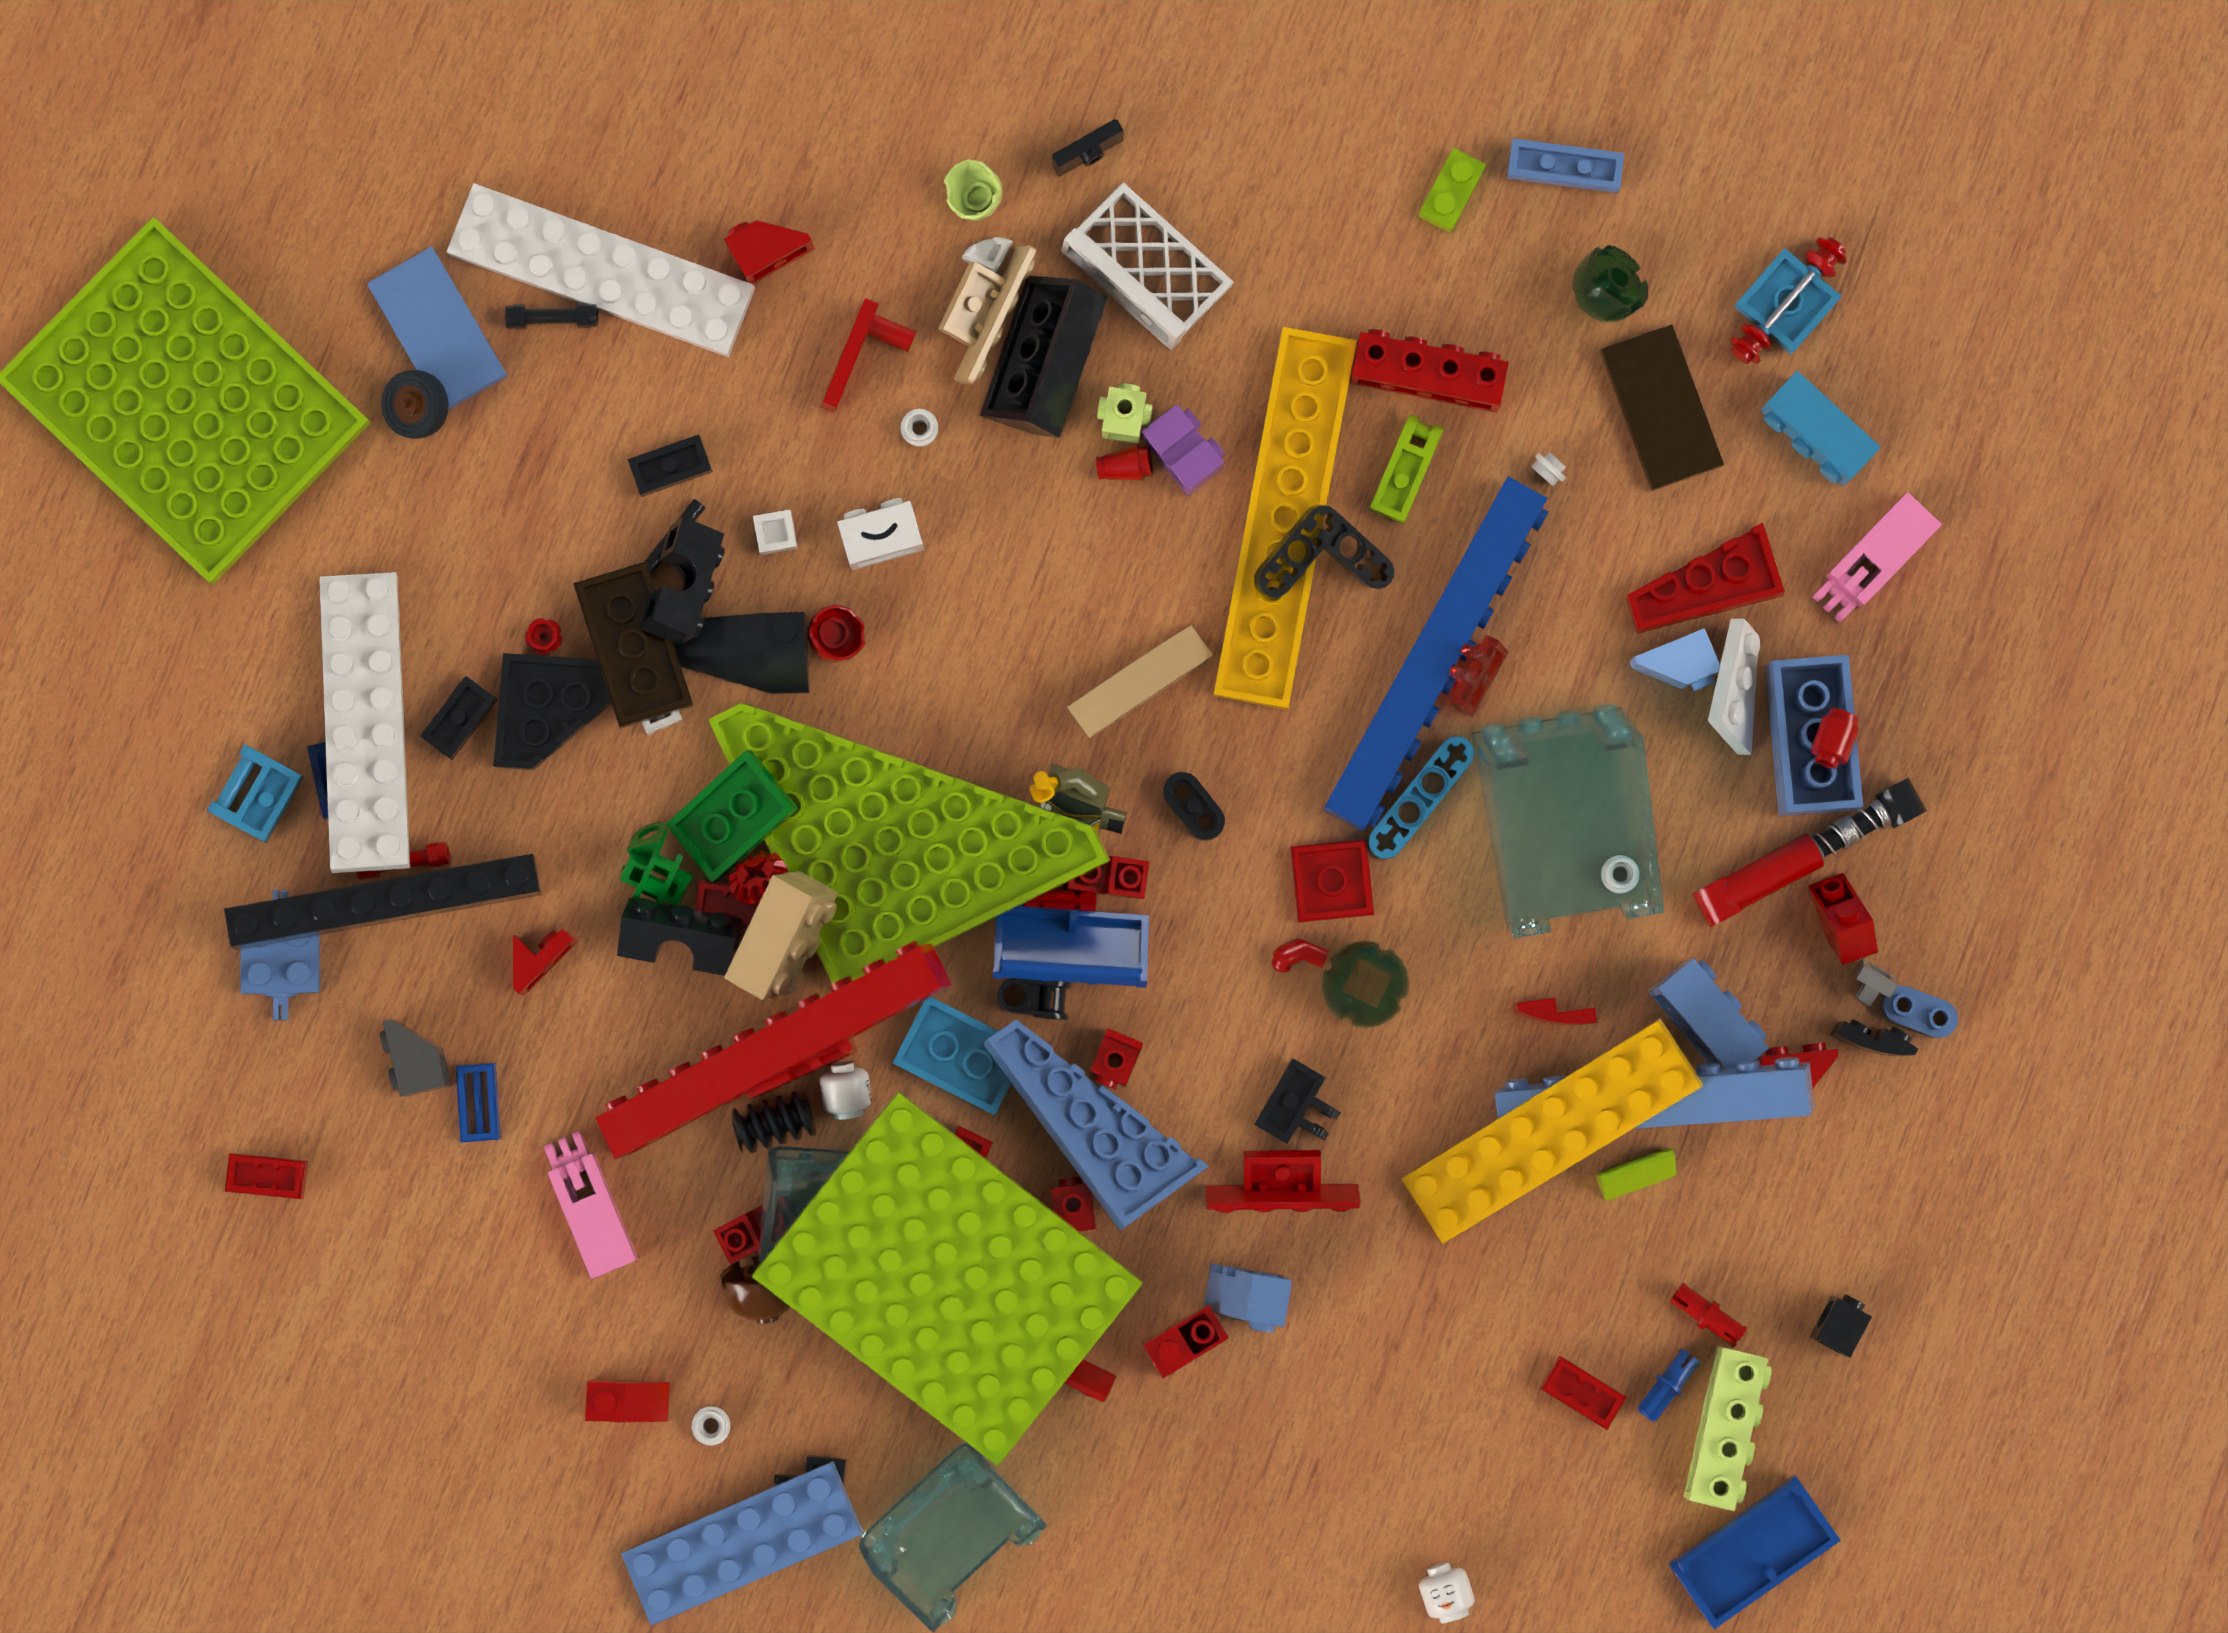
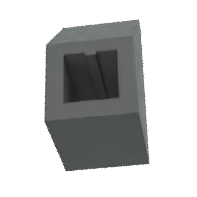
M383 1021L385 1030L380 1031V1039L384 1052L391 1055L393 1068H390L388 1072L394 1091L399 1090L400 1096L409 1097L452 1086L443 1048L399 1021Z

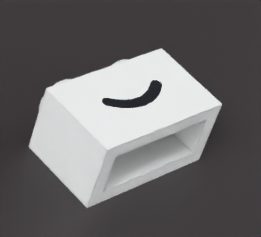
M902 498L888 500L880 504L881 509L868 513L866 509L853 510L844 514V520L837 521L852 571L924 550L911 501L903 503Z

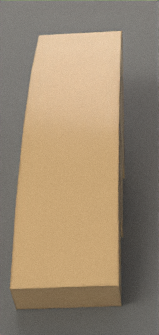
M1191 625L1069 705L1067 709L1090 740L1118 719L1121 720L1149 699L1152 700L1208 661L1213 655Z

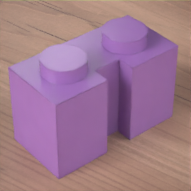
M1176 404L1141 432V439L1146 446H1149L1151 452L1189 497L1223 470L1224 461L1221 458L1225 456V453L1213 438L1206 440L1199 434L1197 429L1201 427V424L1196 416L1188 408L1183 411Z

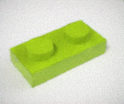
M1453 148L1418 217L1452 233L1487 164Z

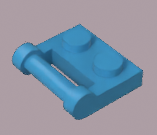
M244 744L239 752L242 756L218 799L216 802L211 801L207 811L267 843L302 783L304 776ZM256 763L262 766V769L239 810L235 813L230 810V807Z

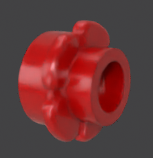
M543 618L534 620L525 633L527 646L532 647L534 653L538 655H548L550 651L558 650L563 640L560 635L561 627L554 620L547 621ZM543 633H546L548 636L546 640L541 639Z

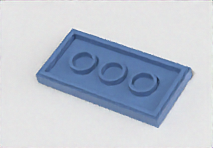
M432 246L367 283L416 370L434 375L443 384L448 396V411L508 377Z

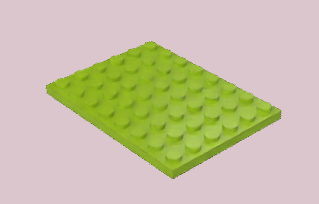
M154 216L0 372V384L212 585L233 566L371 424L355 406Z
M897 1091L752 1274L755 1280L997 1466L1143 1284L1142 1280L900 1091Z

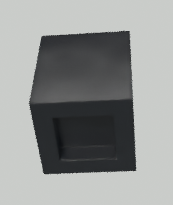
M1844 1294L1842 1300L1831 1296L1809 1337L1835 1352L1851 1358L1872 1316L1863 1312L1865 1304Z

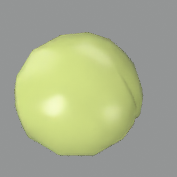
M967 159L955 164L945 176L944 183L947 189V203L959 217L965 220L980 221L994 214L1002 200V185L998 175L985 163Z

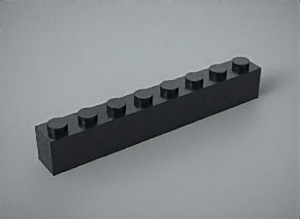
M528 854L225 908L224 912L230 947L240 950L541 896L542 893L535 856Z

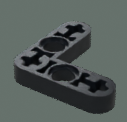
M1315 505L1305 511L1259 566L1254 575V584L1258 592L1264 596L1275 598L1283 596L1323 549L1362 585L1368 588H1385L1393 580L1395 570L1390 559L1335 509L1330 506ZM1316 514L1321 516L1327 514L1328 517L1325 523L1328 525V528L1326 530L1317 529L1311 536L1317 539L1316 544H1314L1311 538L1301 534L1303 529L1305 532H1312L1316 527L1317 521L1314 519ZM1347 536L1353 537L1358 546L1356 553L1349 558L1344 557L1339 549L1340 542ZM1296 540L1303 542L1306 547V555L1299 562L1292 561L1288 556V547ZM1278 558H1280L1283 564L1293 568L1291 573L1289 570H1283L1278 575L1277 581L1280 583L1278 588L1266 587L1269 582L1265 577L1268 572L1275 574L1283 566L1276 562ZM1363 558L1372 565L1381 564L1382 566L1379 570L1382 574L1381 579L1372 578L1370 580L1371 570L1364 564H1358L1356 568L1355 564L1359 563Z

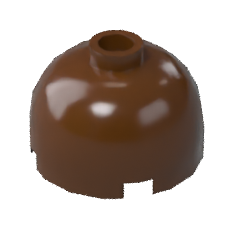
M767 1255L751 1257L755 1265L741 1268L740 1261L733 1263L724 1269L720 1275L722 1289L729 1307L735 1314L748 1320H756L758 1324L773 1323L779 1319V1315L790 1308L787 1303L752 1277L754 1271Z

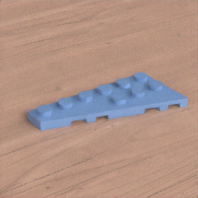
M1018 1020L1013 1021L983 1043L1119 1231L1209 1167L1201 1159L1197 1158L1195 1160L1180 1148L1181 1144L1172 1137L1167 1139L1150 1126V1121L1106 1087L1103 1085L1099 1087L1084 1076L1085 1071L1076 1064L1070 1065L1055 1054L1051 1045Z

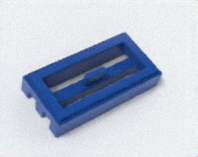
M496 1063L456 1066L460 1142L501 1140ZM481 1072H486L490 1133H485ZM466 1073H472L476 1134H470Z

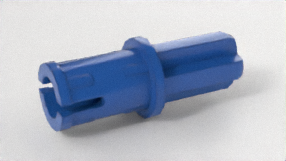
M1684 1349L1678 1351L1679 1353L1662 1375H1656L1655 1378L1658 1381L1638 1406L1640 1414L1652 1422L1658 1420L1676 1395H1682L1680 1389L1696 1368L1701 1365L1692 1356L1686 1366L1681 1368L1690 1354Z

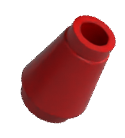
M1135 444L1104 456L1096 457L1097 473L1100 480L1144 481V477L1153 476V464L1149 446L1140 447L1139 444Z

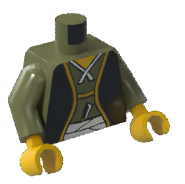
M1055 764L1051 765L1049 774L1044 771L1035 774L1033 778L1035 785H1031L1029 790L1034 801L1041 803V808L1095 827L1098 836L1101 829L1122 834L1127 812L1106 807L1109 793L1107 784L1097 781L1082 768L1069 770Z

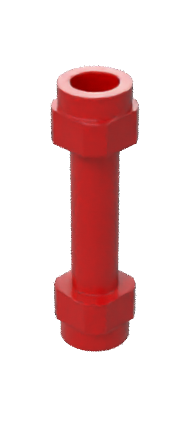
M447 842L426 844V849L410 852V867L429 864L430 867L434 868L451 863ZM398 869L358 871L356 873L358 879L363 880L378 878L381 872Z

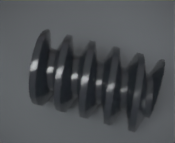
M796 1091L791 1092L790 1104H786L781 1095L776 1096V1107L773 1109L766 1099L762 1100L761 1112L758 1113L751 1104H747L746 1116L744 1117L741 1116L736 1108L732 1109L733 1128L742 1153L743 1144L751 1153L757 1152L758 1140L766 1149L772 1148L773 1136L781 1145L786 1144L788 1132H790L795 1140H800L803 1127L810 1136L816 1135L817 1132L807 1095H805L804 1100H801Z

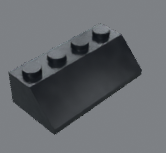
M1029 275L1026 278L980 416L1034 435L1060 438L1108 297L1077 279Z

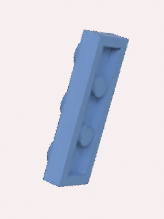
M1513 138L1510 148L1507 179L1618 193L1620 191L1625 153Z

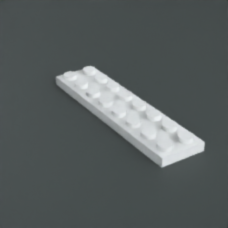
M475 183L472 185L447 249V254L451 257L578 303L596 304L597 309L602 312L726 357L730 356L755 291L753 284Z
M396 572L322 576L319 578L330 870L332 873L410 868L398 576Z

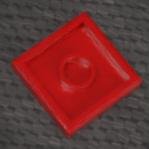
M1367 839L1290 847L1298 923L1374 916Z

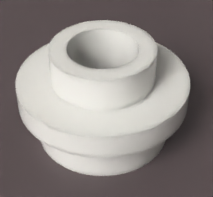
M914 409L908 412L901 421L902 436L912 446H927L937 437L938 422L931 412L925 409ZM919 422L927 426L926 432L921 435L913 432V426Z
M1538 452L1535 456L1537 460L1531 467L1552 486L1559 480L1563 482L1566 477L1561 472L1566 467L1550 452L1545 457Z
M1613 856L1603 864L1601 880L1604 886L1611 892L1618 894L1626 893L1637 885L1639 868L1627 856ZM1615 868L1625 870L1626 879L1619 882L1614 879L1613 871Z
M708 1406L702 1408L695 1414L692 1420L693 1435L700 1443L711 1446L721 1443L730 1432L731 1423L729 1416L719 1407ZM709 1418H713L718 1422V1430L714 1433H710L705 1429V1422Z

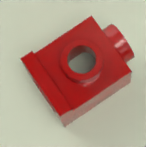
M1107 1028L1090 1072L1097 1074L1095 1082L1116 1090L1118 1083L1126 1086L1143 1043ZM1113 1053H1118L1122 1056L1123 1063L1118 1068H1112L1108 1064V1057Z

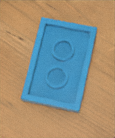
M933 997L924 1000L893 1064L993 1115H996L1012 1084L983 1045L988 1038L999 1031Z

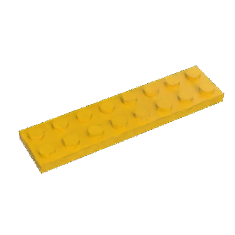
M1659 1019L1405 1175L1402 1181L1440 1241L1444 1244L1698 1090L1703 1084L1662 1020Z

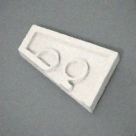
M1745 619L1730 620L1708 722L1737 755H1752L1757 664L1760 650L1759 635Z

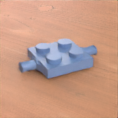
M273 890V900L280 899V891ZM281 890V898L288 897L289 890ZM320 935L241 949V994H263L273 998L272 1020H289V997L301 993H320Z

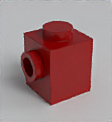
M1081 1177L1058 1179L1059 1187L1052 1188L1055 1213L1079 1232L1096 1229L1092 1193L1085 1183L1082 1184Z

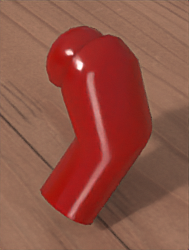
M1294 939L1275 949L1271 964L1280 973L1290 971L1291 965L1302 960L1322 968L1329 950L1303 939Z

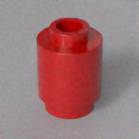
M1831 708L1828 715L1822 717L1810 750L1816 756L1815 761L1829 768H1837L1838 764L1844 765L1848 763L1860 730L1857 726L1859 718L1856 715L1842 709Z

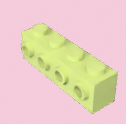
M1716 1346L1683 1496L1689 1501L1735 1511L1736 1503L1741 1504L1743 1502L1746 1492V1481L1742 1480L1745 1465H1751L1755 1450V1443L1750 1442L1753 1427H1759L1763 1415V1405L1758 1404L1762 1389L1768 1388L1772 1368L1767 1366L1768 1358Z

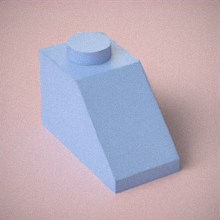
M1705 628L1637 655L1629 661L1631 668L1680 689L1692 685L1694 691L1714 684L1713 676L1717 675L1720 669L1719 661Z

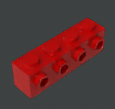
M1369 329L1368 333L1360 332L1350 384L1497 413L1501 406L1509 361L1501 360V355L1493 352L1480 351L1479 355L1464 353V348L1458 345L1442 344V348L1427 345V341L1422 338L1407 336L1405 340L1390 338V333L1386 331Z

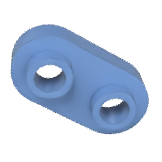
M1898 986L1890 998L1883 995L1881 999L1882 1014L1889 1022L1931 1038L1946 1037L1957 1026L1958 1015L1952 1004L1916 989ZM1900 998L1906 999L1909 1003V1008L1906 1012H1901L1897 1008V1001ZM1937 1011L1943 1013L1945 1021L1941 1026L1936 1025L1933 1021V1015Z

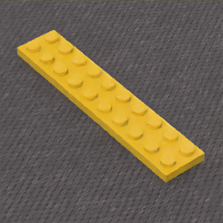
M1282 327L1213 696L1284 710L1289 708L1316 558L1290 590L1277 598L1264 596L1259 593L1255 588L1254 575L1259 566L1306 510L1315 505L1326 506L1357 340ZM1317 514L1314 517L1317 525L1312 532H1305L1304 529L1301 531V534L1311 538L1314 544H1316L1317 539L1311 536L1317 529H1322L1324 516ZM1296 540L1289 545L1288 556L1294 562L1301 561L1306 555V547L1303 542ZM1278 558L1276 562L1283 566L1275 574L1269 572L1266 574L1265 577L1269 580L1266 587L1278 588L1280 585L1277 581L1278 575L1283 570H1289L1291 573L1293 568L1286 566Z

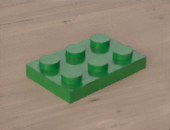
M745 750L670 819L666 826L713 883L718 882L736 864L791 816L798 807L752 750Z

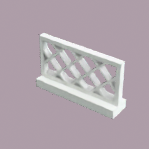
M1124 182L1077 229L1074 228L1064 238L1061 252L1171 351L1234 283L1233 280ZM1124 197L1134 206L1135 218H1114V205ZM1108 212L1109 218H1102ZM1140 213H1142L1146 218H1140ZM1093 226H1109L1110 243H1095L1086 233ZM1115 226H1135L1136 243H1115ZM1141 226H1156L1162 231V243H1142ZM1168 238L1174 243H1168ZM1183 250L1190 257V268H1170L1169 251ZM1105 251H1110L1111 256L1108 255ZM1116 251H1137L1138 268H1123L1116 262ZM1142 251H1163L1164 268H1143ZM1191 275L1192 293H1171L1170 276ZM1196 275H1210L1220 286L1213 293H1197ZM1144 276H1164L1165 293L1149 292L1144 287ZM1198 300H1205L1198 308ZM1171 301H1192L1193 314L1183 322L1172 312Z

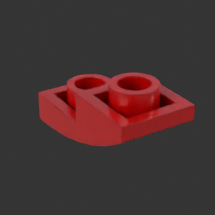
M1108 856L1109 862L1065 883L1064 889L1074 891H1094L1096 894L1145 899L1150 861Z
M785 1193L718 1227L713 1232L731 1265L780 1240L797 1219L798 1214L788 1194Z

